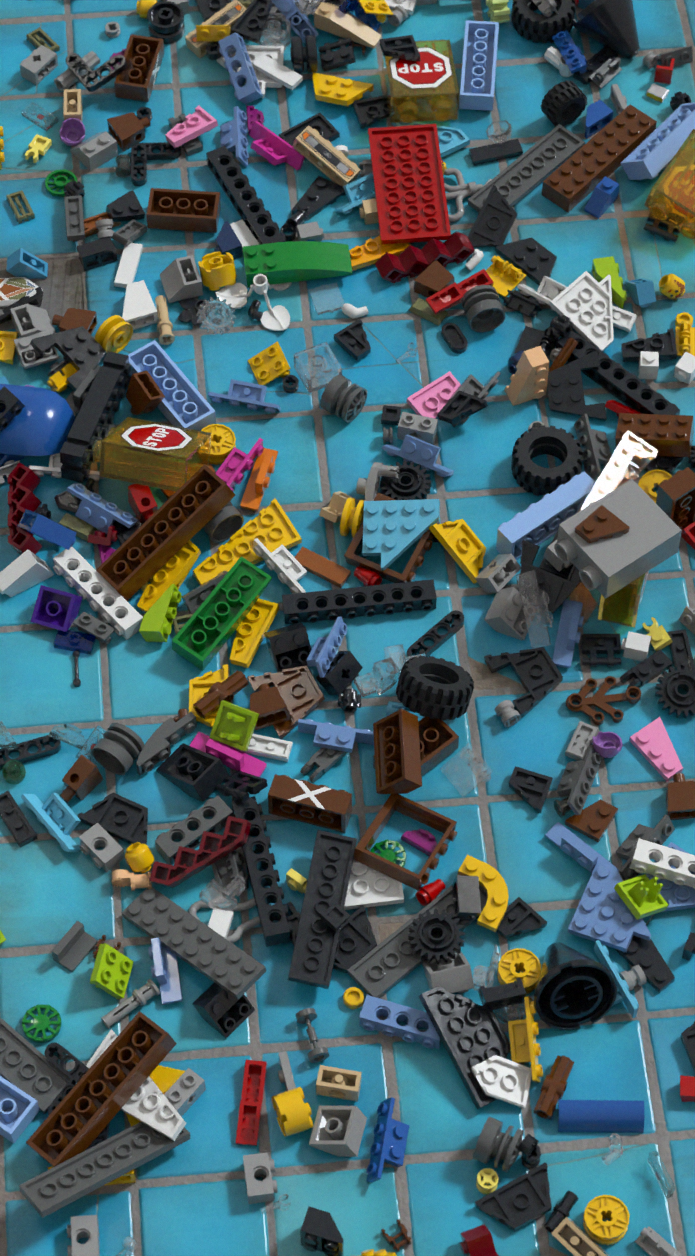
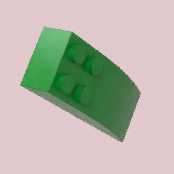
M291 241L242 247L248 288L250 285H254L253 278L258 274L265 275L270 285L353 275L348 244Z
M241 556L172 639V650L203 671L238 628L272 580V577Z

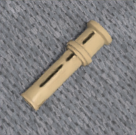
M160 295L155 298L159 321L157 325V330L160 333L159 342L163 345H169L175 340V336L172 334L173 324L169 320L166 297L163 298Z

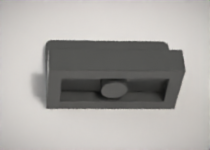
M76 921L52 949L53 960L73 972L95 947L97 940L85 932L82 923Z

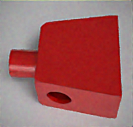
M146 480L128 486V502L138 521L144 523L158 510L157 503Z

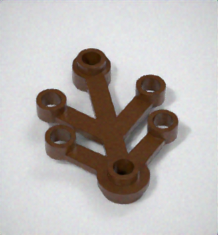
M608 676L593 697L585 698L589 692H593L597 688V681L590 678L586 680L585 686L579 693H573L568 696L566 707L572 712L581 711L592 718V722L595 725H601L604 722V714L596 712L589 707V705H595L611 715L613 722L619 723L623 720V712L607 703L628 701L631 704H635L641 699V690L636 686H631L627 688L626 693L605 695L609 689H614L616 686V679Z

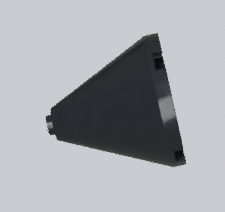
M595 0L577 15L579 17L577 22L575 19L572 20L575 29L625 58H633L639 53L640 46L632 0Z
M556 942L551 944L546 950L534 993V1006L540 1019L555 1029L577 1030L581 1029L579 1026L589 1021L594 1024L604 1017L613 1006L617 995V987L610 970L603 964L563 943Z

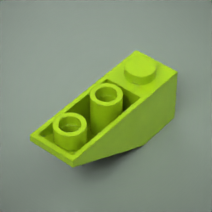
M614 256L593 259V278L599 283L606 276H611L612 301L619 308L623 309L624 301H627V294L622 289L623 279L619 277V265L615 263Z
M172 584L144 614L139 632L146 642H167L168 636L171 634L173 619L176 618L178 604L181 602V593L175 584Z

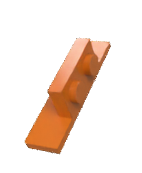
M264 448L262 454L259 457L257 456L240 503L241 508L258 512L264 492L270 484V475L275 470L278 451Z

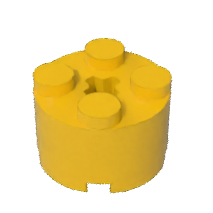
M213 252L203 256L202 261L198 262L202 283L204 286L209 287V290L215 291L220 287L231 286L236 283L237 274L232 254L226 252V255H221V252Z
M301 1087L272 1096V1104L278 1116V1124L283 1135L286 1137L313 1128V1122L310 1117L312 1115L311 1108L308 1102L304 1103L303 1101L305 1097Z

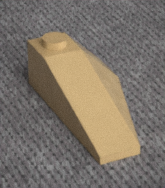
M321 2L314 13L315 28L343 38H351V41L373 49L381 39V35L342 7Z

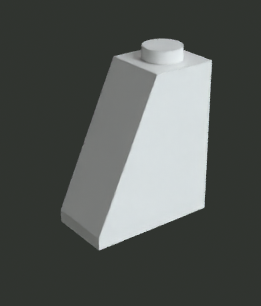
M144 280L133 282L126 287L122 318L125 322L131 324L133 330L158 323L157 310Z
M27 549L0 572V593L13 597L52 577L54 574L43 559Z

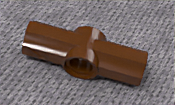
M237 670L222 683L216 682L213 684L208 694L193 704L196 713L205 719L220 707L221 701L231 702L234 695L249 684L247 678L241 671Z
M564 1055L557 1056L550 1074H547L541 1088L542 1093L534 1109V1113L540 1118L551 1119L558 1101L563 1097L568 1077L574 1066V1062L569 1057Z

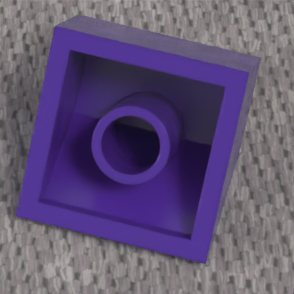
M41 585L30 622L67 632L78 616L83 597Z

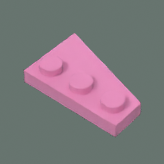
M197 106L192 115L188 114L185 117L186 120L173 127L165 137L166 141L176 148L217 127L218 123L203 108Z
M449 371L409 396L406 402L417 415L436 419L437 414L449 402L448 400L461 384Z
M660 717L630 736L629 741L667 782L673 779V775L683 771L682 764Z

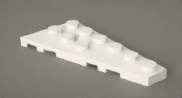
M112 1029L87 1063V1067L91 1068L116 1039L117 1035ZM150 1077L143 1082L121 1108L122 1111L173 1141L176 1140L186 1125L184 1119Z

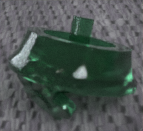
M10 760L5 763L2 773L8 783L19 784L25 778L26 770L20 761Z

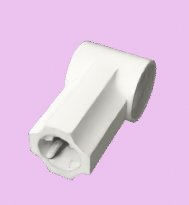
M552 46L547 49L544 59L558 68L561 76H572L574 73L570 72L559 50Z

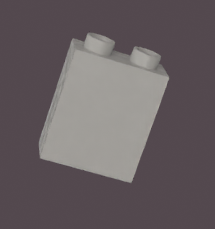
M630 479L560 523L557 543L554 545V549L563 563L568 564L572 562L577 567L579 577L587 589L594 590L596 588L606 599L676 554L679 549L682 530L633 479ZM601 505L630 527L629 532L623 534V532L616 533L611 538L600 539L590 544L575 533V527Z

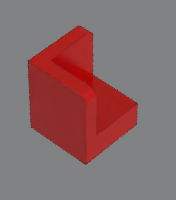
M671 59L670 67L656 66L654 82L671 84L675 59Z

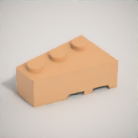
M541 346L523 352L516 365L517 371L515 375L512 374L510 377V385L504 389L513 406L533 399H539L546 395L549 360Z

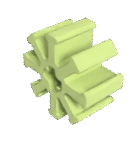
M486 0V5L489 8L487 14L490 17V22L504 23L510 21L508 15L510 14V9L507 5L509 0Z

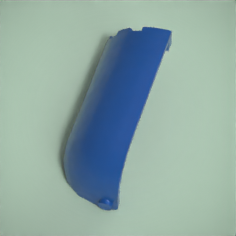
M0 384V390L5 386L25 405L21 413L15 416L9 422L8 427L0 432V453L21 456H45L60 453L64 442H67V436L75 421L74 412L67 401L56 392L44 388Z

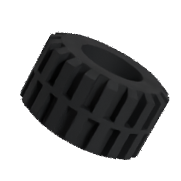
M562 81L556 84L544 96L541 102V109L555 126L560 124L564 127L567 124H571L582 114L587 105V97L573 81Z

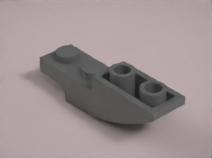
M192 712L177 722L170 717L151 735L136 763L137 773L140 776L145 772L151 771L160 761H165L171 754L170 745H175L181 737L195 730L197 722L196 716Z

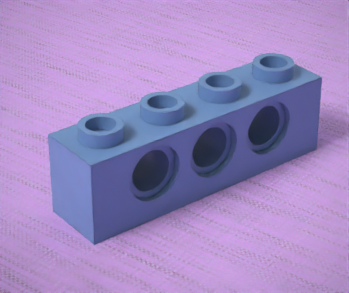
M235 32L218 41L220 45L219 52L225 59L224 66L230 73L231 77H229V80L235 88L234 95L236 99L246 105L262 97L263 95L243 38Z
M366 996L359 1016V1025L369 1031L377 1030L386 1036H397L406 1042H418L427 1048L435 1047L439 1049L441 1039L427 1012L373 996ZM384 1015L387 1019L380 1020L377 1017ZM400 1021H404L407 1023V1025L400 1026L397 1023ZM420 1027H425L427 1031L420 1032L417 1029Z

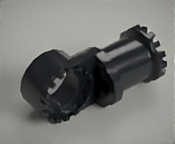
M297 208L294 211V215L288 218L282 228H280L281 235L286 231L293 233L285 235L287 242L295 240L297 225H301L304 221L308 220L309 216L305 214L306 211L304 212L302 208Z
M530 1134L523 1139L518 1147L522 1153V1165L528 1169L536 1168L540 1163L541 1157L540 1147L538 1146L539 1141Z

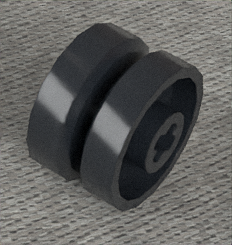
M163 1L154 4L149 9L147 17L150 37L163 39L164 44H172L184 36V13L178 4Z
M307 35L305 37V46L302 45V38L300 36L291 37L290 55L293 71L303 73L304 62H306V68L309 73L317 72L315 35Z

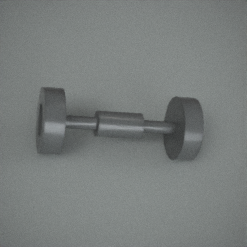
M306 1008L297 1012L295 1015L296 1020L300 1024H307L308 1028L306 1031L309 1041L314 1046V1049L307 1054L309 1062L317 1063L329 1057L328 1049L326 1047L318 1048V1038L314 1027L310 1023L317 1017L315 1009Z

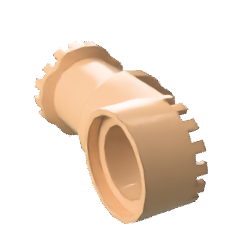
M118 869L112 872V885L116 887L131 886V891L139 888L152 889V882L149 881L151 872H147V874H134L124 869Z

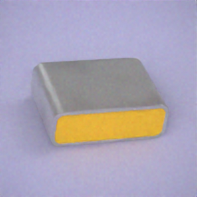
M654 83L646 92L647 97L661 103L669 94L668 89Z

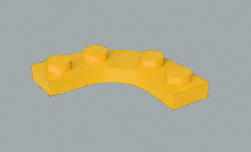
M467 855L458 870V875L478 876L479 885L487 893V902L477 920V924L496 932L508 907L507 885L495 868Z

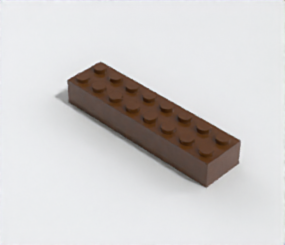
M630 104L543 181L542 196L569 213L595 189L605 176L609 177L621 166L620 163L656 129L657 121Z
M204 464L96 571L128 601L235 496L234 492Z
M139 1011L26 1143L53 1167L84 1152L177 1043L169 1033Z

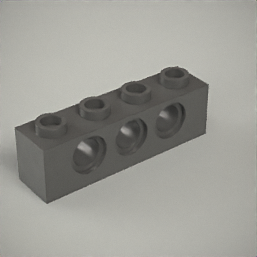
M219 796L207 800L200 809L193 810L186 819L175 823L172 829L166 833H161L155 840L156 851L169 865H173L179 846L196 849L200 846L203 831L218 833L225 828L228 816L233 817V811ZM208 816L213 817L212 819H209V820H208V819H205V818L208 817ZM197 828L195 831H190L189 829ZM176 839L181 840L180 842H173Z

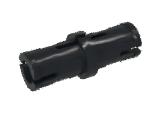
M567 1191L561 1202L554 1206L552 1215L544 1224L548 1232L552 1233L565 1217L568 1218L570 1216L569 1212L579 1200L576 1194Z

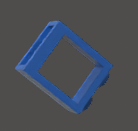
M27 509L18 524V527L67 550L73 546L76 540V532Z

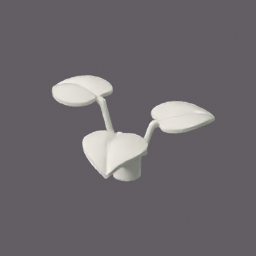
M258 274L253 278L254 285H250L248 293L246 286L241 283H235L231 286L227 285L216 292L219 301L232 309L246 306V297H250L253 290L260 295L264 294L269 310L263 312L261 318L262 325L271 331H284L289 327L290 314L288 310L281 305H277L272 309L267 291L268 288H274L276 291L286 290L291 286L292 282L270 285L265 275Z

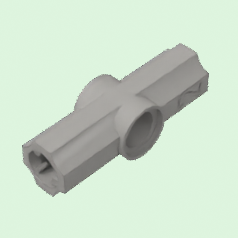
M93 51L82 57L91 70L100 63L99 57ZM69 68L54 79L55 85L61 91L69 88L75 82H80ZM81 70L79 75H84L87 70Z

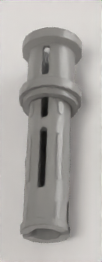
M149 979L147 984L138 990L135 989L131 997L101 1017V1020L109 1029L136 1007L146 1005V1001L154 995L158 996L161 993L155 983Z

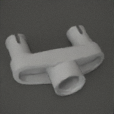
M374 462L368 478L358 479L357 494L365 495V501H374L378 493L380 478L382 476L398 478L399 466L383 465V463Z

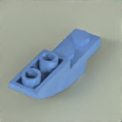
M272 0L285 17V20L297 35L302 38L304 43L307 35H315V37L319 35L295 0Z

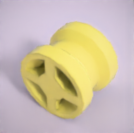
M485 1168L478 1173L476 1185L479 1192L488 1195L497 1189L498 1174L496 1171Z

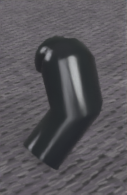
M253 300L248 310V315L252 320L260 321L263 313L258 311L261 306L259 300Z

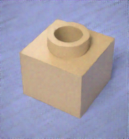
M376 198L362 200V208H359L360 218H364L365 225L378 223Z

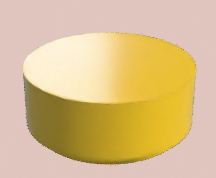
M682 312L676 316V327H680L684 320H687L692 327V315Z
M357 987L348 988L343 995L344 1004L350 1009L361 1007L364 1003L362 990Z

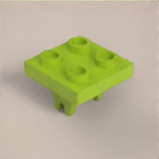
M223 700L221 701L209 738L242 751H247L259 714Z
M646 874L619 882L614 887L637 920L665 911L669 906L660 894L663 884H657L658 877H653L649 880Z
M100 944L90 984L96 985V988H101L118 1000L124 999L134 961L108 944Z

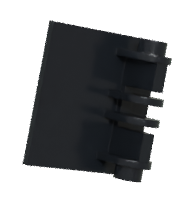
M525 326L514 354L518 351H526L541 346L550 361L551 351L555 349L556 341L559 338L552 334L553 331L550 327L546 328L545 331Z

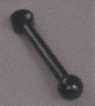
M76 650L72 654L75 662L73 685L79 687L81 685L78 667L80 652Z

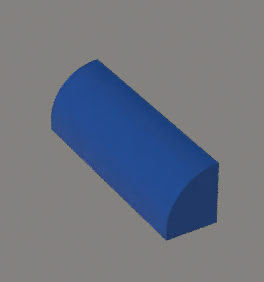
M558 1101V1132H644V1101Z

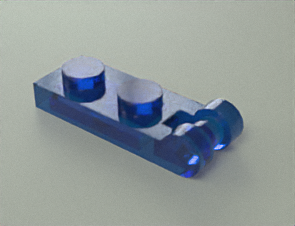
M345 0L342 5L340 4L338 10L345 14L353 13L358 7L359 1Z

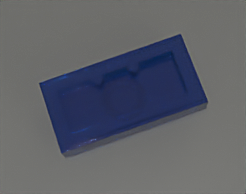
M58 630L53 645L54 648L69 651L77 650L80 653L91 655L96 636L71 630L67 632Z

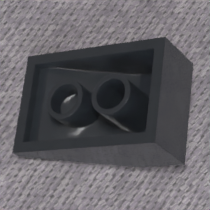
M184 743L156 769L158 773L187 795L201 802L207 799L216 789V786L222 784L225 778L229 776L219 758Z

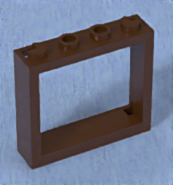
M377 493L374 501L395 500L381 493ZM363 521L344 557L346 563L378 572L383 579L390 582H412L415 579L417 568L421 567L424 562L426 551H429L432 547L434 534L429 529L422 535L402 574L389 568L381 570V565L359 556L363 546Z
M391 794L355 847L354 860L413 889L419 890L422 884L426 885L428 882L430 871L437 868L439 857L446 854L448 843L450 841L453 842L456 838L457 832L455 829L457 822L399 794ZM395 811L444 834L419 874L369 851Z

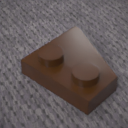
M601 505L575 527V533L590 544L600 539L611 538L616 533L623 532V534L629 532L630 527Z
M600 799L583 809L580 815L574 814L567 818L565 825L599 843L616 816L618 808Z

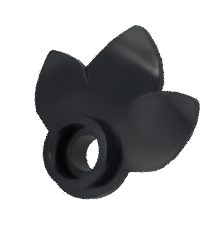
M193 298L183 299L179 301V304L184 310L178 316V320L184 323L192 321L194 326L200 325L205 321L206 315L210 313L211 306L204 299L198 301Z

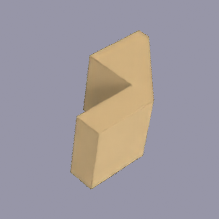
M341 491L333 493L329 506L322 508L319 516L334 523L340 522L346 500L349 497H354Z

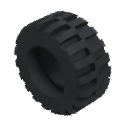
M513 0L511 16L513 27L520 36H524L528 41L532 40L534 43L542 42V44H547V42L553 43L552 36L566 30L569 33L573 28L572 20L575 17V0H554L557 4L555 8L558 14L553 11L549 17L533 12L539 9L532 0Z
M545 425L539 426L537 429L534 427L529 429V432H524L521 434V438L519 437L516 440L512 452L511 470L514 479L517 480L516 483L520 487L524 486L525 491H531L536 496H539V494L544 496L548 493L551 494L558 486L566 484L573 476L581 474L583 451L577 439H574L570 432L566 433L565 429H557L556 426L551 425L550 427H545ZM539 455H552L560 459L562 464L554 468H544L536 465L531 459Z
M433 656L413 657L402 666L396 687V695L404 707L409 708L414 713H419L420 716H427L430 719L454 720L466 713L473 693L474 682L470 674L464 671L461 666L455 665L454 662H448L445 659H438Z

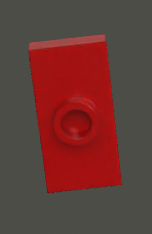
M613 399L608 400L604 406L616 412L618 417L620 413L643 414Z

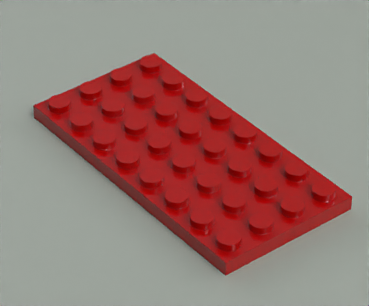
M424 124L368 128L381 245L426 242L432 238L439 241L447 240L451 237L437 125Z

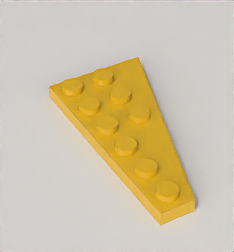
M276 498L271 501V504L266 509L263 508L258 516L253 520H249L232 535L225 545L222 544L216 553L211 557L208 556L193 570V575L199 585L206 583L223 571L229 572L241 556L252 564L263 561L264 559L261 556H257L253 551V541L256 538L271 553L282 544L286 549L302 543V538Z

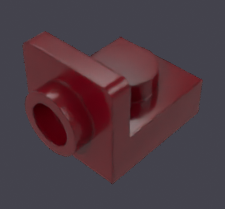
M109 526L107 535H105L106 532L94 531V533L89 534L88 543L113 545L118 536V531H115L116 526Z

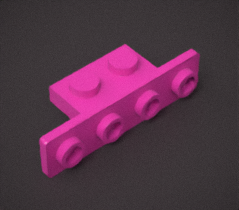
M255 121L250 131V136L256 141L252 142L250 148L273 165L286 162L296 170H300L305 157L268 128Z
M258 439L248 455L234 447L215 473L232 491H234L235 485H239L243 480L245 471H249L252 468L253 460L256 456L259 457L264 450L263 439Z
M198 732L190 744L193 748L219 758L224 765L236 771L239 770L261 777L267 767L265 762L227 744L209 738L210 736L202 732Z

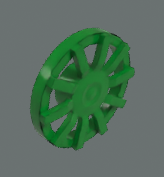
M56 170L46 177L45 187L52 196L64 197L66 195L64 187L70 181L77 182V177L71 171Z
M381 841L376 843L370 851L393 863L396 860L402 861L399 865L401 867H404L406 864L407 855L405 849L398 841ZM396 846L400 848V850L393 852ZM403 853V858L396 857V855Z
M38 1004L26 1011L22 1020V1028L25 1035L35 1042L52 1040L58 1035L62 1025L59 1012L50 1005ZM40 1009H46L43 1015H41ZM37 1010L38 1016L33 1014V1012ZM49 1010L52 1011L53 1014L47 1017ZM30 1015L34 1018V1020H27V1018ZM57 1016L58 1021H50V1019ZM26 1023L33 1024L26 1029ZM57 1025V1028L54 1030L50 1026ZM35 1029L34 1035H31L29 1031ZM48 1030L52 1032L51 1035L46 1037L45 1032H47ZM38 1033H42L43 1038L37 1037Z

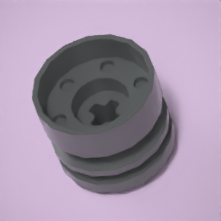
M490 285L476 286L463 295L461 304L467 315L469 326L473 331H491L499 327L505 320V312L494 287Z
M341 374L336 375L324 389L320 406L331 414L336 413V416L342 418L343 421L351 422L363 409L367 399V390L356 383L352 384L351 380Z
M229 501L203 529L213 542H224L241 528L244 517Z
M112 723L103 734L104 738H101L92 749V755L100 765L110 772L125 775L132 766L133 760L137 759L145 745L133 730L123 724Z
M489 1117L479 1136L473 1159L487 1164L491 1157L494 1156V1167L498 1168L503 1160L502 1171L508 1172L520 1153L518 1147L522 1142L524 1130L517 1129L513 1137L514 1126L510 1125L506 1132L503 1133V1122Z

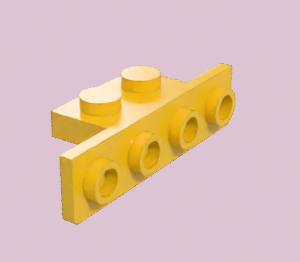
M527 996L524 997L526 1019L508 1021L511 1058L516 1063L531 1062L532 1080L535 1083H540V1077H543L542 1065L538 1063L541 1049L540 1044L536 1043V1035L539 1034L538 1023L534 1022V1014L537 1011L534 1001H532L531 997Z

